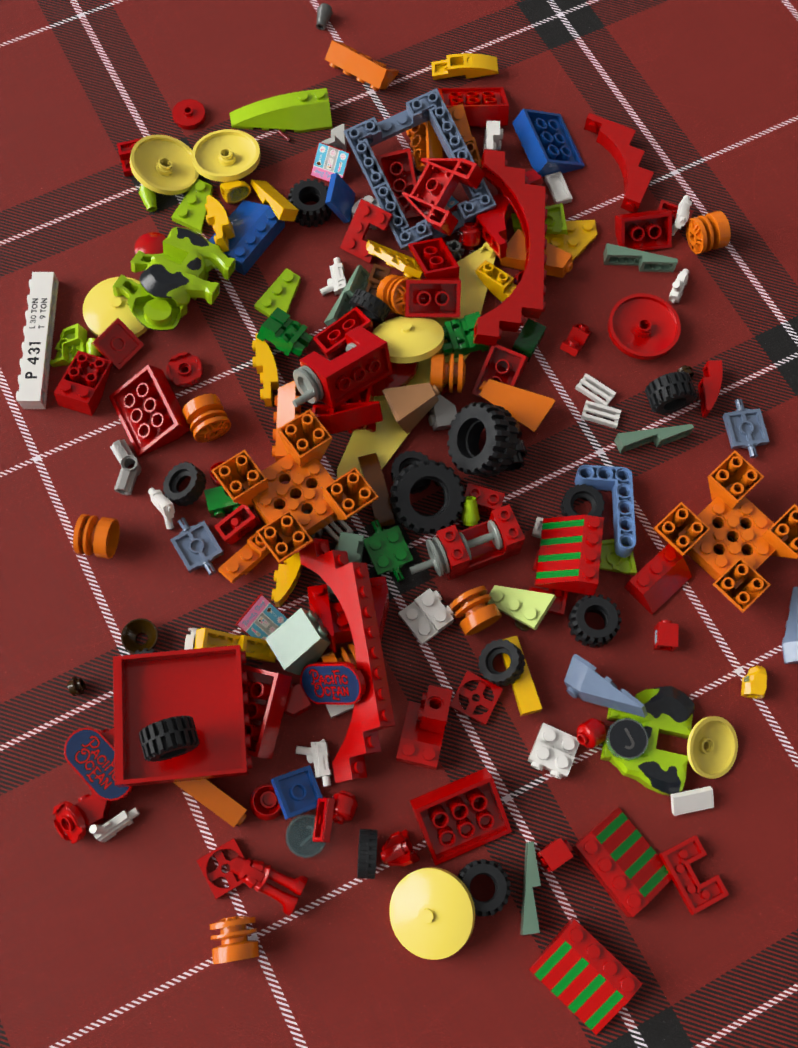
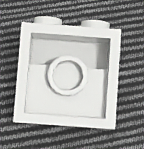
M486 121L483 152L484 149L501 151L500 139H503V129L500 128V121Z
M430 588L398 613L399 617L421 645L425 644L454 621L452 617L454 612L451 611L448 605L444 607L441 603V595L436 590L432 591Z
M543 723L527 761L537 770L542 771V769L550 771V775L557 779L566 778L580 743L576 737Z

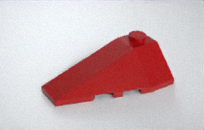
M407 148L377 155L378 163L406 220L422 216L402 195V192L410 194L417 183L411 149Z

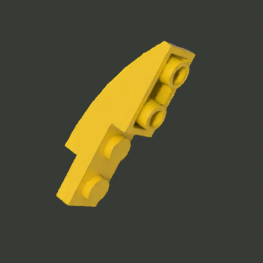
M474 53L446 55V60L431 62L433 80L466 75V79L499 74L497 57Z
M211 195L206 196L207 204H205V209L208 213L206 221L208 225L212 226L216 234L214 236L215 244L219 245L223 252L229 251L228 239L235 237L234 229L220 202Z
M487 260L475 270L482 283L501 302L510 296L517 286L513 283L514 278Z
M255 333L256 340H252L253 351H256V356L252 357L253 368L256 367L257 374H260V383L263 384V389H260V398L264 400L265 407L273 406L272 390H278L279 388L277 367L268 344L265 340H259L257 338L258 333Z
M299 551L286 559L284 564H279L278 570L274 571V582L277 583L276 589H272L271 600H274L276 607H280L287 600L301 575L303 565L300 561Z

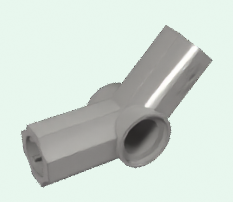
M125 439L117 440L110 446L121 465L114 490L128 496L131 495L136 478L141 473V466ZM135 464L133 468L128 469L129 465Z

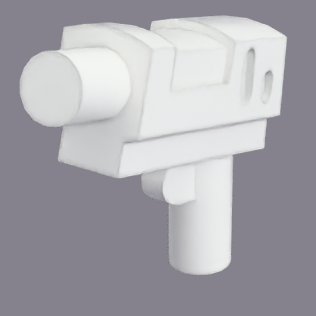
M685 195L678 205L676 219L672 225V236L675 235L678 228L680 229L688 221L689 209L692 205L688 195Z
M339 257L334 258V264L329 266L331 278L327 280L328 286L319 289L322 296L334 291L335 295H340L347 284L344 277V266Z
M688 269L680 271L676 281L672 284L673 288L669 295V301H672V303H679L684 287L688 282Z
M150 488L148 493L150 494L151 501L162 513L166 529H173L174 504L162 494L161 490Z
M325 739L319 742H311V747L297 746L296 754L306 755L307 761L310 764L314 762L316 778H322L323 787L331 786L330 776H332V770L329 765L328 743L325 742Z
M136 807L129 812L124 810L103 825H91L89 831L93 833L98 841L105 843L124 827L134 823L132 819L138 816L140 812Z

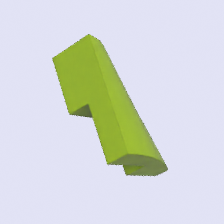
M78 323L63 329L60 341L55 347L58 351L55 360H50V365L52 367L67 366L71 364L78 350L87 353V330Z

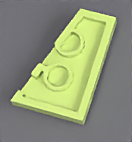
M494 585L489 593L492 598L487 605L495 603L500 612L536 630L556 596L554 594Z

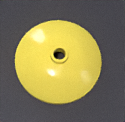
M708 716L697 722L690 732L687 743L688 760L693 770L702 777L716 779L725 775L731 769L737 757V735L733 726L726 719L718 716Z

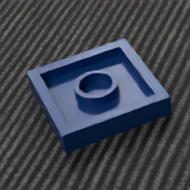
M338 173L331 174L325 203L343 223L350 222L356 193Z
M310 765L271 779L285 820L316 809L318 798H323Z

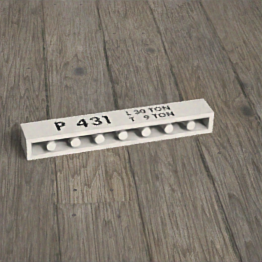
M32 272V278L29 279L30 295H27L28 310L25 312L27 322L23 328L25 340L21 346L23 357L20 359L21 375H18L19 391L16 392V401L19 402L23 409H46L59 284L54 272Z

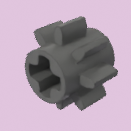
M455 239L450 242L446 241V245L454 259L459 261L461 256L464 255L465 250L462 248V244Z

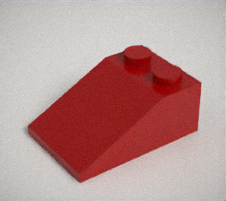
M459 278L406 279L405 317H460L461 280Z
M498 344L491 346L472 394L483 398L479 395L481 392L479 388L484 381L488 382L489 379L516 387L529 358Z
M409 701L396 761L436 770L444 734L419 729L421 721L417 720L420 708H424V705Z

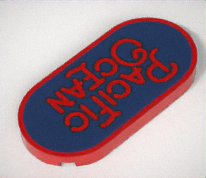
M314 662L305 666L300 675L303 692L315 704L352 705L362 699V695L366 691V683L361 671H357L354 668L355 665L350 662Z
M81 728L74 731L68 737L64 745V756L67 763L99 798L106 801H118L130 794L133 786L120 788L115 786L114 746L102 733L93 728Z

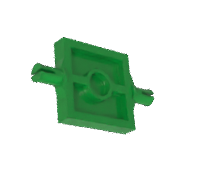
M379 520L371 522L375 533L364 539V546L377 576L393 572L397 582L404 580L405 578L400 569L405 564L412 562L413 557L399 526L382 529Z

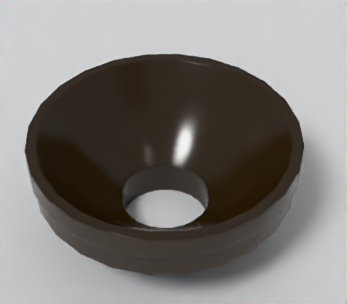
M134 619L123 628L121 642L124 648L132 654H135L137 650L143 651L144 648H148L150 651L157 645L158 630L147 619ZM140 634L148 636L145 644H137V637Z

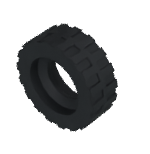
M357 289L349 301L353 308L357 306L368 318L378 323H383L391 311L390 307L378 297L361 289Z
M413 450L399 454L394 459V463H392V482L405 466L422 460L427 461L429 460L428 457L421 452ZM424 479L418 481L412 487L410 493L416 494L418 492L421 493L424 489L426 490L431 480Z
M179 463L165 477L163 482L164 495L179 506L191 505L203 494L206 487V476L192 463ZM190 476L191 480L187 488L179 492L178 489L181 482Z
M578 484L575 487L569 488V491L565 493L560 506L563 516L581 515L574 510L573 503L578 498H586L590 501L592 509L585 515L601 517L605 503L602 494L597 489H594L593 486Z
M494 640L481 651L478 663L479 671L491 683L497 686H509V684L515 683L524 672L525 657L522 651L510 641ZM501 653L509 655L511 660L509 668L504 672L495 671L493 668L494 658Z
M360 829L357 878L375 879L377 830Z

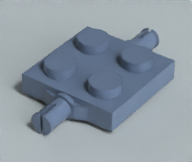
M736 399L734 402L737 410L724 413L722 416L731 449L747 448L750 458L758 457L756 446L767 445L770 442L760 408L745 409L742 399Z
M181 518L183 523L179 519L178 523L182 531L170 540L189 573L200 567H205L210 576L213 575L211 570L215 574L217 571L211 562L224 553L206 522L202 521L197 525L189 526L185 518Z

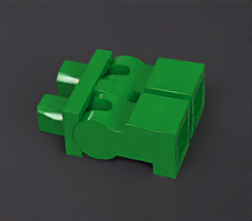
M277 307L261 325L257 338L261 341L266 339L273 343L286 356H289L292 352L300 357L305 348L310 345L313 336L306 333L307 326L301 325L298 321L291 320L289 314Z
M479 312L465 315L462 319L444 322V327H442L444 330V340L447 339L448 342L444 343L441 351L445 356L454 354V358H458L459 354L465 356L470 352L489 350V345L473 343L474 326L477 318L481 317Z

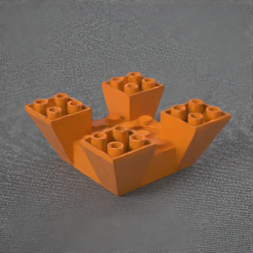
M310 409L278 428L287 455L263 471L258 468L245 449L211 470L233 502L253 507L266 525L257 530L256 533L279 564L312 543L313 540L310 536L335 520H347L379 498L356 467L336 480L330 476L320 461L332 441V436ZM293 496H300V498H298V499H294V498H292V497H293ZM278 506L284 507L283 509H276ZM306 510L311 511V513L305 514L303 512Z
M733 451L708 475L712 502L696 516L686 505L680 502L653 529L682 556L688 554L715 580L712 585L743 613L771 585L756 569L769 556L798 558V506L794 504L775 523L772 522L746 498L764 476L737 451ZM712 523H717L720 528H715ZM740 523L745 524L747 529L742 528ZM727 536H731L734 542L729 541ZM714 548L718 549L721 555L716 554ZM742 549L746 550L748 555L743 554Z

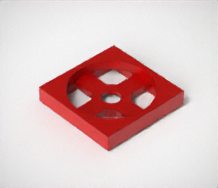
M467 671L450 704V708L486 725L503 688ZM470 681L479 682L476 690L473 691L464 688V685ZM486 687L492 690L493 701L484 698L483 692ZM459 695L468 699L469 704L466 710L462 708L459 702ZM473 695H479L480 700L474 702L472 700ZM480 705L488 709L484 714L473 715L475 708Z
M235 838L196 860L215 899L222 897L244 883L242 878L237 881L234 873L230 872L237 857L231 861L226 860L222 852L225 849H230L245 858ZM215 856L218 862L217 869L208 873V862L210 858ZM224 864L230 866V870L227 873L222 871ZM221 876L225 877L229 887H217L213 881Z

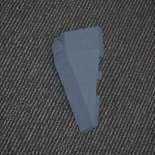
M793 587L789 616L785 625V636L782 640L784 664H798V587Z
M577 654L573 655L564 680L567 687L566 691L573 698L578 697L585 702L637 716L646 717L648 715L643 703L625 689L618 690L617 686L608 676L605 678L601 677L595 671L597 668Z

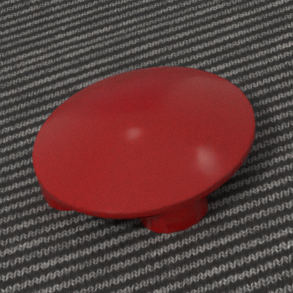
M157 232L143 234L135 243V253L139 250L145 254L163 253V240L166 237Z

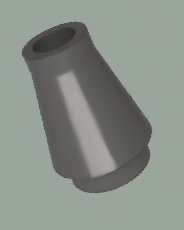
M322 3L317 8L316 28L319 30H325L333 14L330 5Z

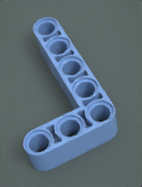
M580 466L575 476V485L586 484L587 486H593L597 490L612 491L615 553L622 558L629 557L636 545L632 472L625 467Z

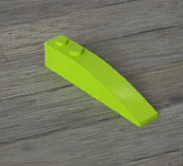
M327 88L292 92L270 97L229 113L231 126L237 129L253 130L254 128H262V130L269 131L270 128L279 129L282 132L294 130L296 133L333 128Z

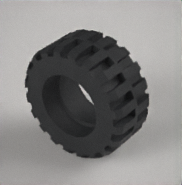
M482 402L470 403L455 415V420H452L450 424L451 429L448 430L449 440H447V446L450 449L448 450L449 456L452 457L451 460L457 469L465 474L483 477L499 475L500 472L508 468L507 465L512 463L514 460L512 457L517 453L516 446L519 444L517 434H519V431L515 427L516 421L504 407ZM485 428L486 443L483 450L480 452L479 439L483 429Z
M422 460L400 471L393 481V486L390 489L391 498H389L390 504H392L391 510L396 515L397 521L400 524L402 523L406 529L419 534H434L438 530L456 523L459 519V514L463 512L464 508L462 505L465 503L466 497H463L465 488L464 485L461 486L459 475L456 476L454 474L455 470L451 467H446L445 463ZM424 479L437 482L444 493L442 508L437 513L429 516L416 512L410 503L409 497L412 487L418 481Z

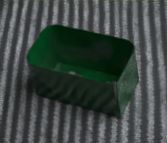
M528 318L512 350L529 358L527 362H529L547 327Z

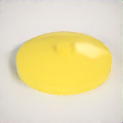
M234 129L211 132L197 141L192 150V161L196 171L201 176L218 182L235 181L246 177L256 169L261 158L259 144L255 138L246 132Z
M150 135L137 141L132 148L130 155L132 173L143 186L156 193L179 195L189 191L198 179L199 173L194 168L192 161V149L176 138L166 135Z
M119 277L109 278L98 283L89 291L84 300V320L90 331L97 337L116 318H119L137 337L148 330L131 312L127 303L128 299L125 296H114L113 285ZM126 277L127 279H132L134 282L140 284V281Z
M399 316L391 318L379 324L372 332L387 342L390 361L393 363H415L426 360L438 353L444 345V330L442 326L428 317Z
M425 867L415 870L398 883L392 894L389 913L393 931L400 943L414 955L430 960L444 959L459 951L469 940L475 924V906L468 888L453 873L437 867Z

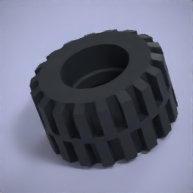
M307 179V181L301 180L299 184H294V188L290 189L288 199L299 210L295 222H300L301 226L307 225L309 228L311 226L318 227V224H325L324 221H328L329 216L332 215V210L325 203L328 186H324L322 181L318 182L317 179H314V181H311V179ZM309 201L317 202V203L314 204V205H306V204H304V203L309 202Z
M684 371L660 376L649 383L645 389L652 412L658 414L680 410L692 403L697 397L690 374Z
M595 594L589 597L586 595L581 600L579 599L571 610L568 620H570L568 628H571V635H576L575 640L577 642L579 640L583 641L581 645L586 646L590 644L591 648H594L596 645L601 647L609 643L621 627L619 624L622 622V618H619L621 612L615 609L617 607L615 602L613 604L610 603L611 599L609 597L604 599V595L601 594L598 597ZM587 612L599 614L604 620V629L595 630L590 628L585 622L584 614Z
M175 716L163 719L146 726L139 732L146 761L156 762L171 759L192 751L200 744L194 720L191 716Z
M475 860L462 868L457 877L466 885L470 894V883L475 876L483 874L493 880L495 892L491 899L488 901H478L472 896L475 915L492 916L501 911L503 906L507 904L511 890H509L511 884L508 881L507 873L502 870L500 865L495 864L491 860Z

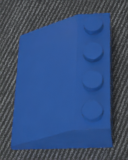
M530 109L521 110L512 124L532 168L538 174L545 177V175L560 171L561 173H566L584 168L583 160L561 114Z
M243 200L228 217L233 226L235 237L228 239L229 251L223 253L228 258H235V270L245 275L284 229L285 221L279 220L270 206ZM214 233L208 241L215 244L214 236L216 234Z

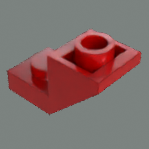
M575 324L559 349L576 357L589 339L592 331L585 324Z

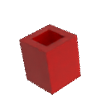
M670 620L658 622L654 626L653 650L671 652L678 648L679 624L672 623Z

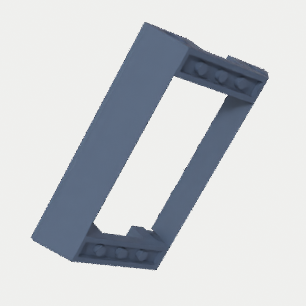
M437 88L406 102V110L378 123L375 117H372L343 131L380 208L393 214L389 226L401 250H410L408 247L409 243L440 237L444 238L448 235L437 231L430 223H427L426 219L410 228L371 147L426 121H430L448 158H464L474 162ZM484 179L481 180L477 189L462 184L470 201L467 202L466 200L457 204V211L452 214L457 218L458 223L451 234L459 231L464 223H476V215L496 207V203Z

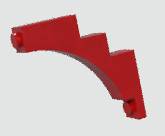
M589 113L584 129L598 134L596 142L602 145L614 157L622 172L625 187L621 208L637 213L654 172L639 167L645 151L630 146L636 130Z
M534 169L525 172V177H528L527 184L542 186L543 178ZM497 189L498 195L492 196L496 207L476 215V223L482 230L481 236L501 259L507 257L506 224L514 210L508 200Z

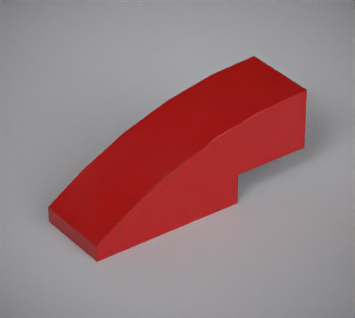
M722 360L707 361L702 369L703 377L698 384L702 418L707 417L718 398L723 375Z

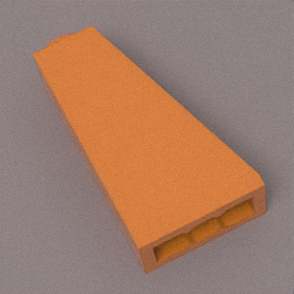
M517 229L507 243V257L500 259V265L524 270L526 259L525 237L523 231ZM547 243L544 254H547L546 264L544 265V270L547 271L546 275L563 278L573 267L572 254Z
M491 379L488 382L484 381L479 388L481 391L480 396L493 405L504 407L505 410L511 413L514 419L534 432L556 402L552 398Z
M206 779L173 782L232 827H235L236 824L240 825L247 816L245 814L247 809Z

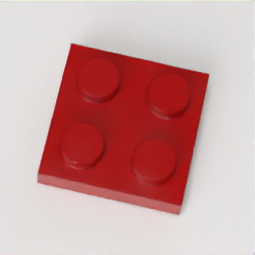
M116 318L91 343L106 359L113 362L112 365L117 370H120L144 346L140 339L119 318Z

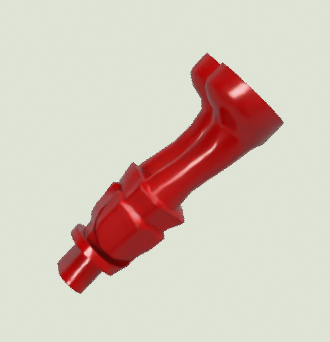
M239 855L230 871L238 875V879L242 878V881L250 889L253 888L256 892L264 893L277 900L283 906V913L289 917L299 898L268 884L267 880L270 879L286 887L298 896L301 895L308 881L306 876L301 875L298 878H292L273 869L271 865H266L264 861L251 860L249 857L245 859Z

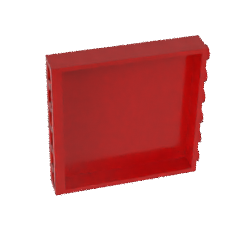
M240 645L113 656L115 786L120 788L249 775V769H252V756H248L247 747H251V735L247 734L246 726H250V716L245 711V705H249L248 692H244V684H248L247 671H243V663H246L247 660L246 651H242ZM170 717H193L200 742L195 749L186 754L163 761L152 762L145 760L139 738V732L143 728Z

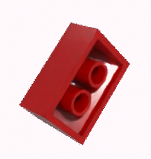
M662 209L615 215V234L618 246L640 251L672 248V212Z
M442 237L408 244L411 253L426 278H459L460 267Z
M356 306L315 335L313 340L322 354L331 360L346 349L345 333L358 326L372 331L373 323Z
M668 544L635 574L624 588L653 615L692 575L684 557Z

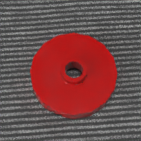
M185 99L178 102L172 110L175 124L186 130L198 128V125L203 124L206 118L204 106L193 99Z
M187 352L174 355L166 366L167 376L171 383L183 388L197 384L204 372L200 359L196 355L194 356Z
M68 801L56 805L53 809V815L55 814L56 816L54 826L59 835L66 841L70 840L72 844L84 839L86 825L77 807Z

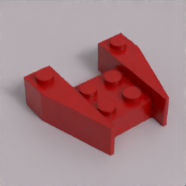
M421 158L420 161L426 166L412 192L410 194L402 192V195L437 231L450 236L458 220L450 211L444 209L458 183L477 189L485 173L478 164L464 158Z
M382 379L334 409L327 404L313 405L312 412L329 434L383 421L380 401H374V396H384L382 390L386 389L385 381Z
M385 576L370 578L380 641L382 640L389 610V593ZM327 584L307 587L310 610L317 615L319 625L323 626L328 632L327 637L331 642L329 646L334 653L336 652V644L353 641L344 610L340 602L329 603Z

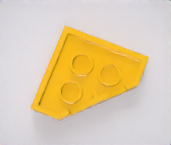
M595 220L566 221L568 235L546 233L545 239H547V243L572 254L573 261L596 239Z
M368 239L366 248L369 254L386 261L387 265L404 272L406 277L420 279L422 270L415 258Z

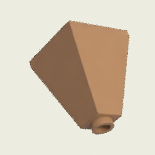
M430 382L382 390L397 423L407 434L413 430L439 401L437 396L440 395L436 385L432 386Z

